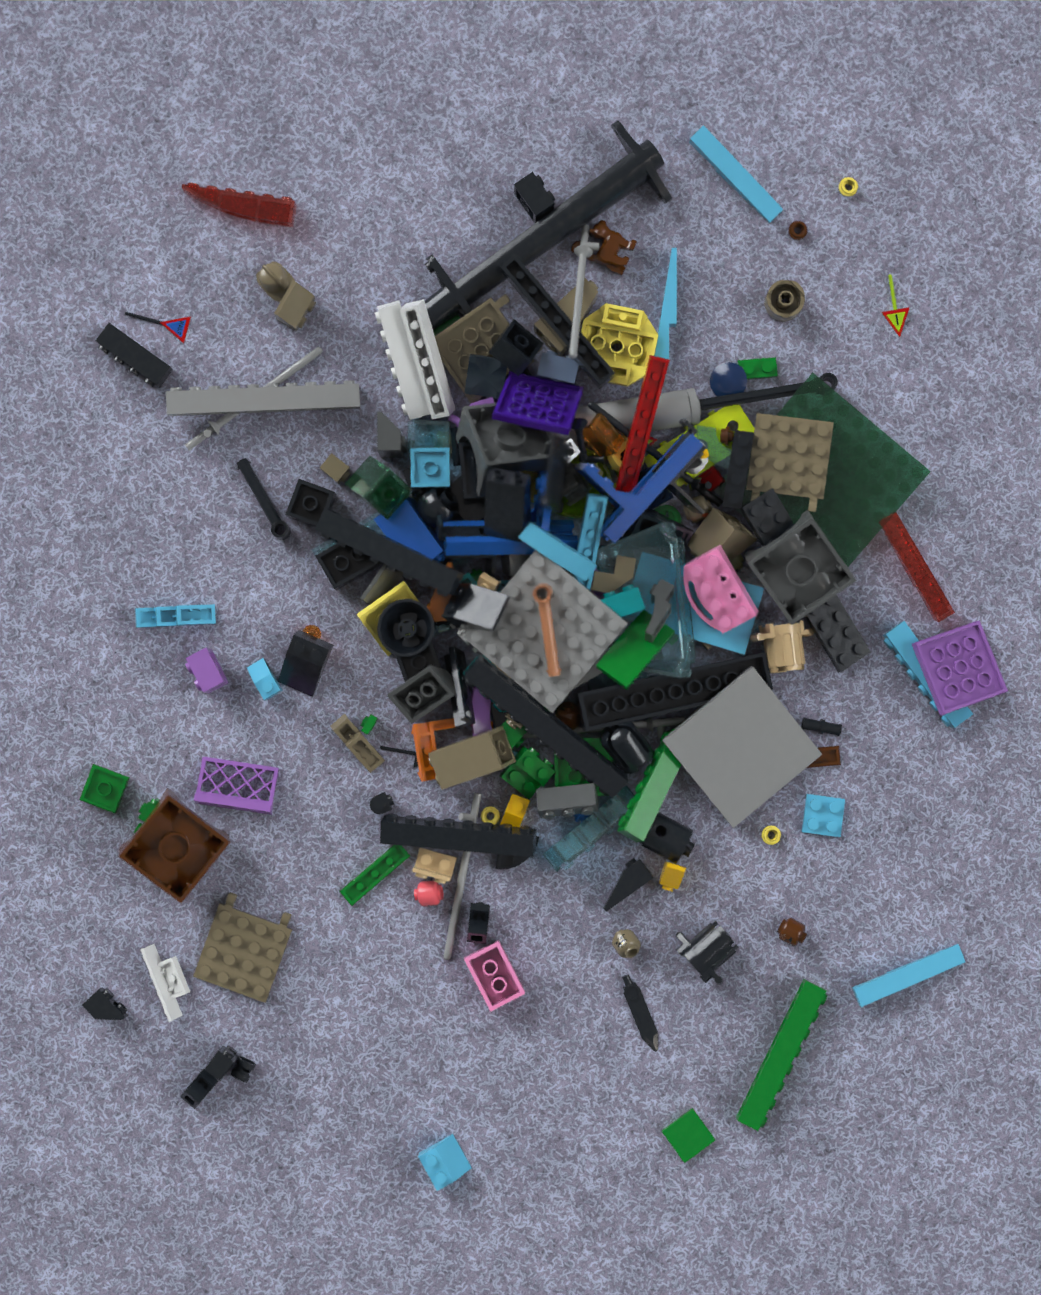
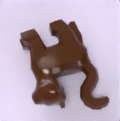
M600 220L594 225L593 229L589 230V236L603 239L604 242L596 254H592L586 259L605 266L611 272L622 276L630 258L626 256L623 258L617 255L619 249L633 251L637 241L626 240L620 233L610 230L606 221ZM581 240L575 241L572 244V253H574V249L577 246H580Z

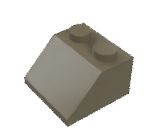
M293 280L274 312L276 320L295 331L298 328L302 329L307 320L305 318L307 312H312L316 305L314 301L315 296Z

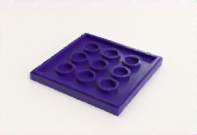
M509 371L493 411L492 419L569 436L584 387L521 374L518 377L515 373Z

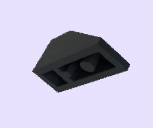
M633 858L625 864L626 868L623 869L603 907L606 912L653 879L640 859L635 860Z

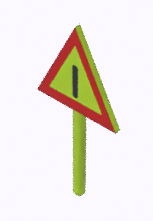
M889 274L893 310L884 311L882 314L900 337L910 307L897 309L892 274Z

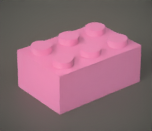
M499 940L464 957V961L490 1012L525 994V990Z

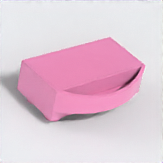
M721 545L712 548L685 564L684 586L688 600L695 612L708 625L724 634L757 616L759 612ZM690 581L694 584L699 601L712 615V620L695 603L689 588Z

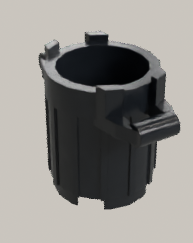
M714 921L712 924L709 923L689 942L685 939L682 932H678L676 938L682 944L676 949L677 952L688 959L701 974L700 978L705 983L713 977L716 984H723L722 977L718 976L714 971L734 955L739 948L737 944L733 947L731 946L734 942L721 926L716 929L715 927L718 923Z

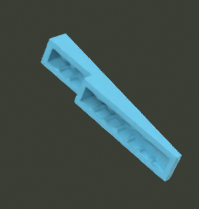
M704 125L690 138L689 143L769 223L783 210Z
M672 248L658 329V341L654 355L669 359V327H676L677 248Z
M956 944L856 985L852 989L859 1006L863 1007L963 964L966 961L959 944Z

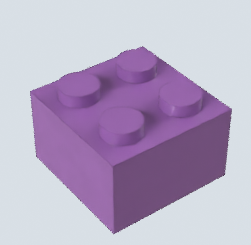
M206 647L186 658L188 662L185 664L186 668L197 679L194 683L199 691L209 694L229 683L212 649Z

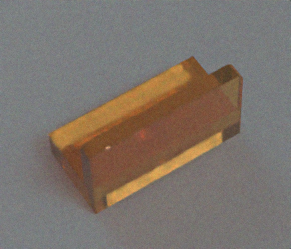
M602 413L596 414L591 423L583 428L584 439L599 456L616 454L624 442L623 437Z

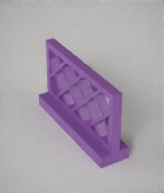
M203 757L194 802L196 804L272 815L279 768ZM206 762L215 763L218 769L208 775L205 770ZM228 765H232L237 772L228 778L223 769ZM247 768H252L256 775L247 781L241 772ZM221 771L226 780L216 786L211 777ZM265 771L274 772L273 779L266 784L260 775ZM240 774L245 783L235 789L230 780ZM259 777L264 786L254 791L249 783ZM207 780H210L215 786L209 792L201 791L202 784ZM229 782L234 791L224 795L219 788ZM248 785L253 794L247 798L241 797L238 791ZM267 788L270 792L269 801L260 800L257 794Z

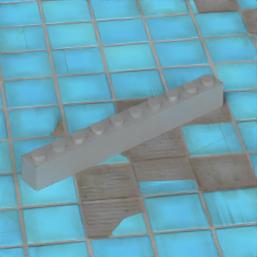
M353 380L343 381V384L327 381L324 382V385H317V382H306L305 386H297V383H286L284 387H278V384H267V387L250 384L247 385V388H240V385H229L228 389H220V386H209V390H201V387H189V390L184 391L180 387L170 388V391H166V408L168 416L360 408L359 384H355Z

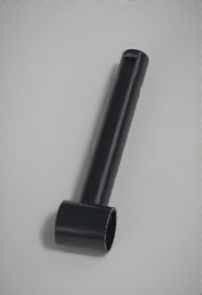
M247 458L238 461V470L240 469L272 525V534L279 540H286L291 534V529L278 515L250 465L251 462ZM285 526L284 534L277 535V528Z

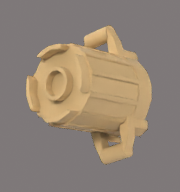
M803 620L793 625L790 623L782 625L770 623L765 624L763 628L760 625L759 633L751 635L750 640L752 642L764 641L769 672L781 673L804 669L805 657L802 637L812 636L814 632L812 628L804 629Z

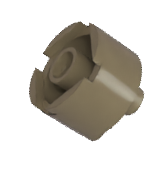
M779 280L775 282L765 297L764 305L766 312L771 318L780 322L794 319L804 306V290L797 282L792 280ZM782 299H788L787 303H782L781 301Z

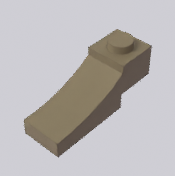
M343 714L331 725L332 730L370 773L385 761L346 714Z

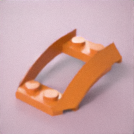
M454 718L413 724L411 734L414 736L419 768L417 774L421 781L436 779L434 768L429 763L428 753L437 749L434 731L456 728ZM490 721V723H491V728L493 729V728H494V727H493V722Z

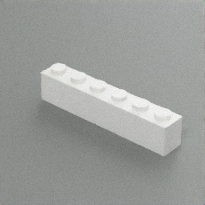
M423 299L406 303L400 308V312L431 418L437 419L450 416L456 408L425 301Z
M398 300L377 306L378 312H375L377 323H382L383 331H380L383 342H387L389 349H386L388 361L392 360L394 364L391 371L393 378H398L400 386H396L399 398L403 397L405 404L401 405L404 416L408 415L409 420L429 415L430 411L401 316V304Z

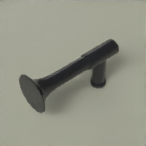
M575 418L571 429L576 434L578 449L580 450V463L604 464L605 455H587L583 428L587 426L588 421L584 418Z

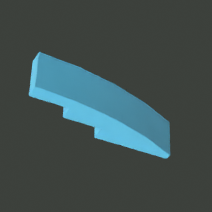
M532 522L528 523L519 536V539L584 581L589 578L597 567L593 561L582 556L577 550L563 543L558 537Z
M215 604L135 608L136 628L216 624Z

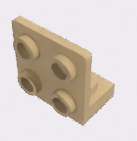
M420 847L412 872L416 873V877L427 879L430 876L435 878V882L445 884L446 881L450 882L457 857Z

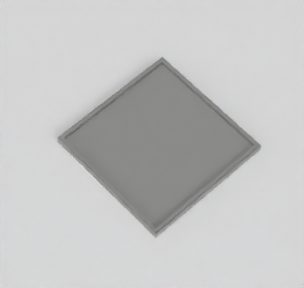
M752 666L662 739L664 744L733 828L822 755Z

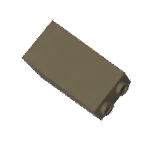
M586 278L584 279L580 327L598 296V287L592 280L588 281ZM576 286L557 303L571 321H573ZM539 319L534 323V332L551 351L558 353V356L562 357L566 349Z
M503 725L428 753L429 763L434 768L436 782L440 785L441 790L501 770L516 762Z

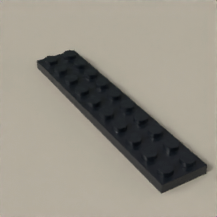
M773 488L740 508L762 547L776 540L795 525ZM837 595L804 616L838 673L844 671L871 652Z

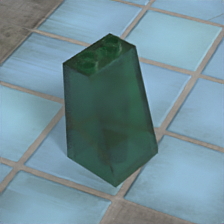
M371 456L362 463L345 483L352 492L387 520L413 492L389 467Z

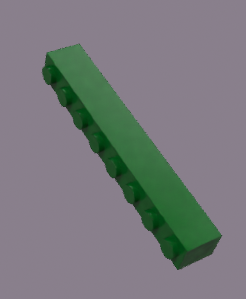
M803 979L736 1116L737 1121L759 1131L760 1127L763 1128L768 1118L766 1114L768 1110L773 1109L776 1103L774 1098L777 1092L780 1093L785 1084L783 1082L785 1076L789 1075L792 1071L793 1065L791 1063L794 1057L797 1058L802 1049L800 1045L810 1034L808 1028L811 1022L815 1023L819 1015L817 1010L820 1005L823 1006L827 999V991Z

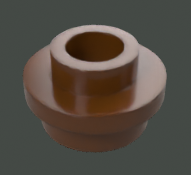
M794 221L788 229L789 236L794 240L803 239L808 231L806 224L801 221ZM800 228L801 233L796 234L794 229Z
M730 427L722 428L720 435L721 444L729 446L730 442H733L734 431H731Z

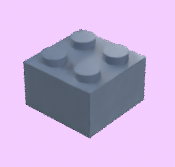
M553 351L542 352L537 377L575 385L579 365L569 355L560 357L558 353Z

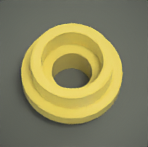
M850 177L842 179L839 184L840 193L846 197L853 196L858 190L856 180ZM849 184L852 189L846 190L845 185Z
M486 807L481 812L482 822H491L495 825L500 819V813L495 807ZM492 812L494 814V818L492 820H489L487 818V813Z
M767 826L763 829L761 836L766 844L774 845L779 842L781 832L775 826ZM770 831L774 832L775 834L774 838L772 839L768 838V833Z

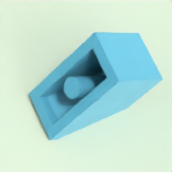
M264 658L247 667L256 688L264 700L267 701L283 691Z

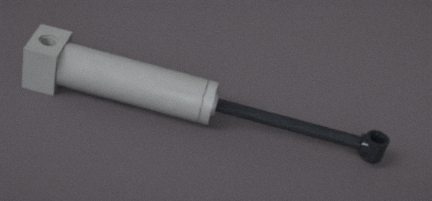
M824 373L820 377L814 378V381L699 399L694 388L661 393L651 431L681 427L682 425L679 423L681 419H686L691 425L699 424L702 410L816 392L817 395L829 396L836 389L838 380L834 374ZM823 381H828V382H830V383H831V387H830V388L824 387L823 384H822V382H823ZM639 397L598 403L597 405L628 429H631ZM588 405L578 407L575 418H584L588 421L587 426L583 428L584 442L623 435L589 409ZM573 429L570 430L569 436L556 433L562 439L570 437L575 445L577 444L576 434Z

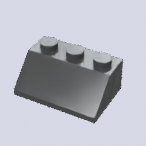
M377 411V451L380 457L404 458V453H407L408 450L405 436H402L401 430L381 411Z
M384 564L361 596V599L370 605L402 581H409L410 579L403 577L404 573L399 570L393 572L387 569V564Z
M429 665L388 693L387 696L412 724L455 695L454 679L447 670Z
M594 783L536 789L537 809L540 818L553 819L556 816L572 817L574 814L591 815L593 812H598L599 796Z

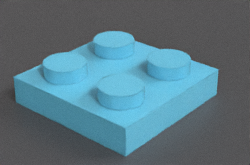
M410 448L411 488L450 487L449 448Z
M806 794L802 832L841 837L845 799Z

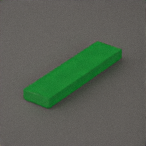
M393 845L339 892L353 906L408 859L410 854L402 845Z

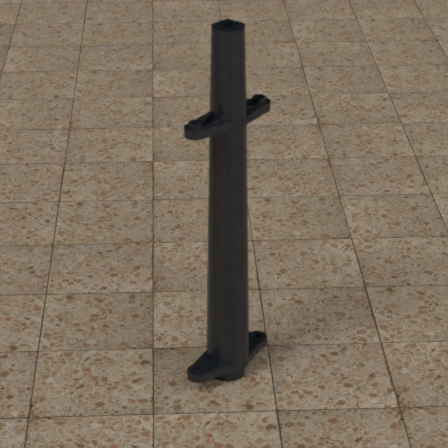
M615 121L611 124L612 130L628 155L457 282H452L432 254L428 256L425 266L430 273L434 272L441 285L438 291L425 300L432 329L435 330L458 313L465 316L472 311L469 305L507 280L500 272V266L516 254L521 262L527 266L646 182L650 184L665 204L672 200L669 191L657 173V170L664 165V161L652 142L647 139L639 145L626 131L620 121Z

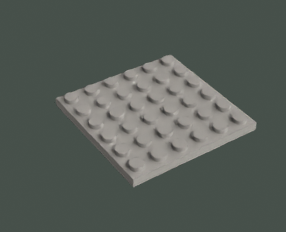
M535 550L500 592L510 596V599L495 631L470 629L463 638L553 713L628 623L561 566ZM541 583L549 584L553 590L550 605L559 668H561L560 675L549 676L546 671L548 667L539 605L533 598V590ZM544 588L538 589V595L546 598L548 595L547 590Z

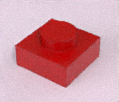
M711 466L699 476L702 477V484L707 481L711 482L712 487L708 489L711 492L725 482V479L715 466Z

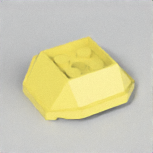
M606 303L586 317L581 328V333L615 372L614 378L608 383L628 387L645 376L649 356L655 355L658 333L644 311ZM619 343L622 345V349L620 351H613L612 346Z

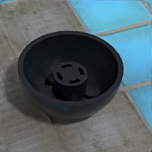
M401 599L389 604L381 613L377 627L382 645L389 652L403 657L414 656L424 651L431 643L435 632V624L431 612L425 605L412 599Z

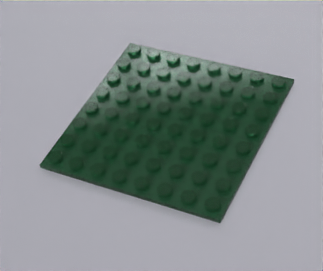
M812 372L778 412L777 416L834 422L824 498L817 499L816 512H809L841 559L849 567L931 471ZM749 467L742 507L751 502L752 490H746ZM727 474L723 477L725 482L714 490L722 499L724 498ZM777 494L793 523L796 524L801 518V514L808 510L810 498ZM735 509L744 517L740 509Z

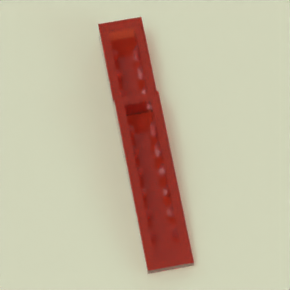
M897 512L880 520L879 523L933 619L940 622L954 614L953 608Z

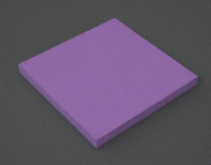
M980 620L912 644L940 716L1008 692Z

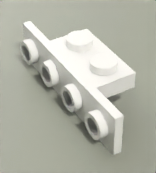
M155 944L141 949L143 959L146 962L168 1021L170 1022L183 1016L176 998L189 993L190 990L177 957L174 956L161 961Z

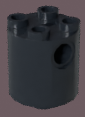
M659 812L644 842H639L642 844V847L675 864L682 855L689 857L695 845L689 841L693 833L692 829ZM655 830L660 831L662 837L658 836Z

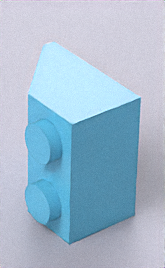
M453 1134L421 1151L418 1155L437 1191L453 1183L472 1168Z

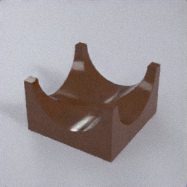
M167 788L141 827L127 842L120 846L118 857L179 903H182L229 845L230 838L228 833L202 819L188 808L172 790Z

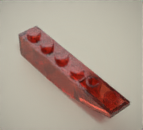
M191 182L188 185L182 184L181 188L184 193L221 212L254 222L287 227L294 226L297 205L290 197L283 196L280 199L274 198L271 194L259 196L251 191L239 193L231 188L219 190L216 186L211 185L199 187L198 184Z

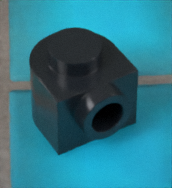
M386 792L374 796L370 801V809L375 814H383L393 809V799L390 794L386 795Z

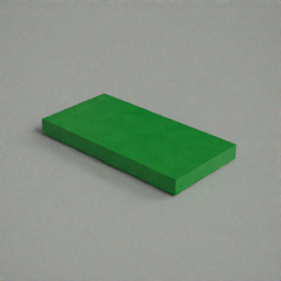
M645 609L596 664L598 670L626 690L675 634V631L664 623L652 643L646 641L645 631L651 621L652 614Z

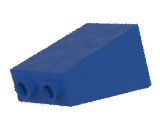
M403 495L374 518L385 536L438 562L445 559L443 542L438 540L434 528L425 523L419 515L415 499Z

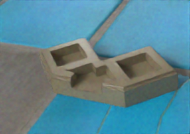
M617 555L613 574L594 571L591 590L609 593L633 578L636 558Z

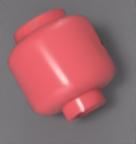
M434 880L422 881L418 884L417 889H414V898L416 901L418 900L421 906H435L440 903V900H443V887Z

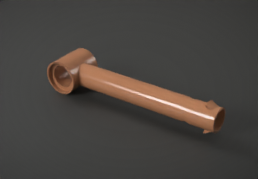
M541 583L533 590V598L539 605L548 667L546 671L549 676L560 675L561 668H559L550 605L553 590L549 584ZM539 588L547 590L548 595L546 598L538 595Z

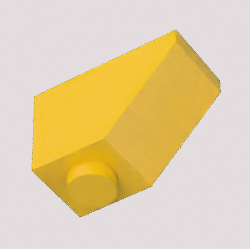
M512 793L500 825L511 824L512 827H520L530 800Z
M665 861L659 880L662 889L672 892L673 889H679L686 868Z

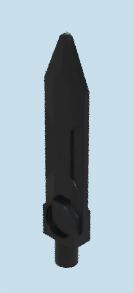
M627 974L622 977L625 983L623 987L625 998L642 1039L656 1052L658 1050L657 1029L639 986H637L636 982L632 983L630 975Z

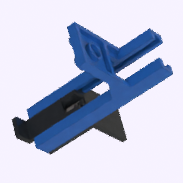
M681 419L679 423L687 432L676 440L629 493L616 491L612 487L613 483L607 477L603 478L598 474L599 469L592 463H578L574 468L601 495L607 496L608 501L615 507L603 521L601 537L605 541L610 539L612 543H615L665 487L693 513L703 514L705 512L675 483L706 449L694 436L698 430L686 419Z
M539 470V478L535 480V487L538 492L537 495H534V507L531 510L530 522L577 550L579 539L572 532L574 528L573 520H550L551 509L541 504L542 494H544L547 470ZM437 515V538L443 541L446 559L486 558L485 573L494 579L497 555L533 554L535 551L534 548L524 541L517 542L484 535V520L447 521L442 524L441 515Z

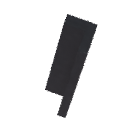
M452 646L449 647L450 654L445 655L444 659L446 670L454 679L456 693L451 697L455 727L460 729L476 722L470 685L465 681L466 678L462 674L467 669L465 653Z

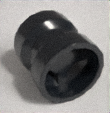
M239 1056L236 1061L237 1065L232 1069L230 1075L242 1082H248L249 1074L254 1070L256 1064L245 1057Z

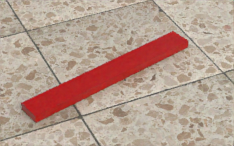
M653 355L649 356L615 486L616 491L629 493L637 485L669 359Z

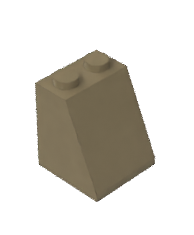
M712 508L692 535L688 547L691 549V554L698 557L712 548L721 545L728 559L732 561L751 546L757 538L736 517Z

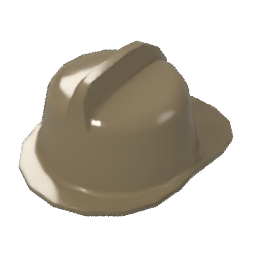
M274 261L263 265L262 269L256 274L260 287L277 302H281L294 280L281 264Z

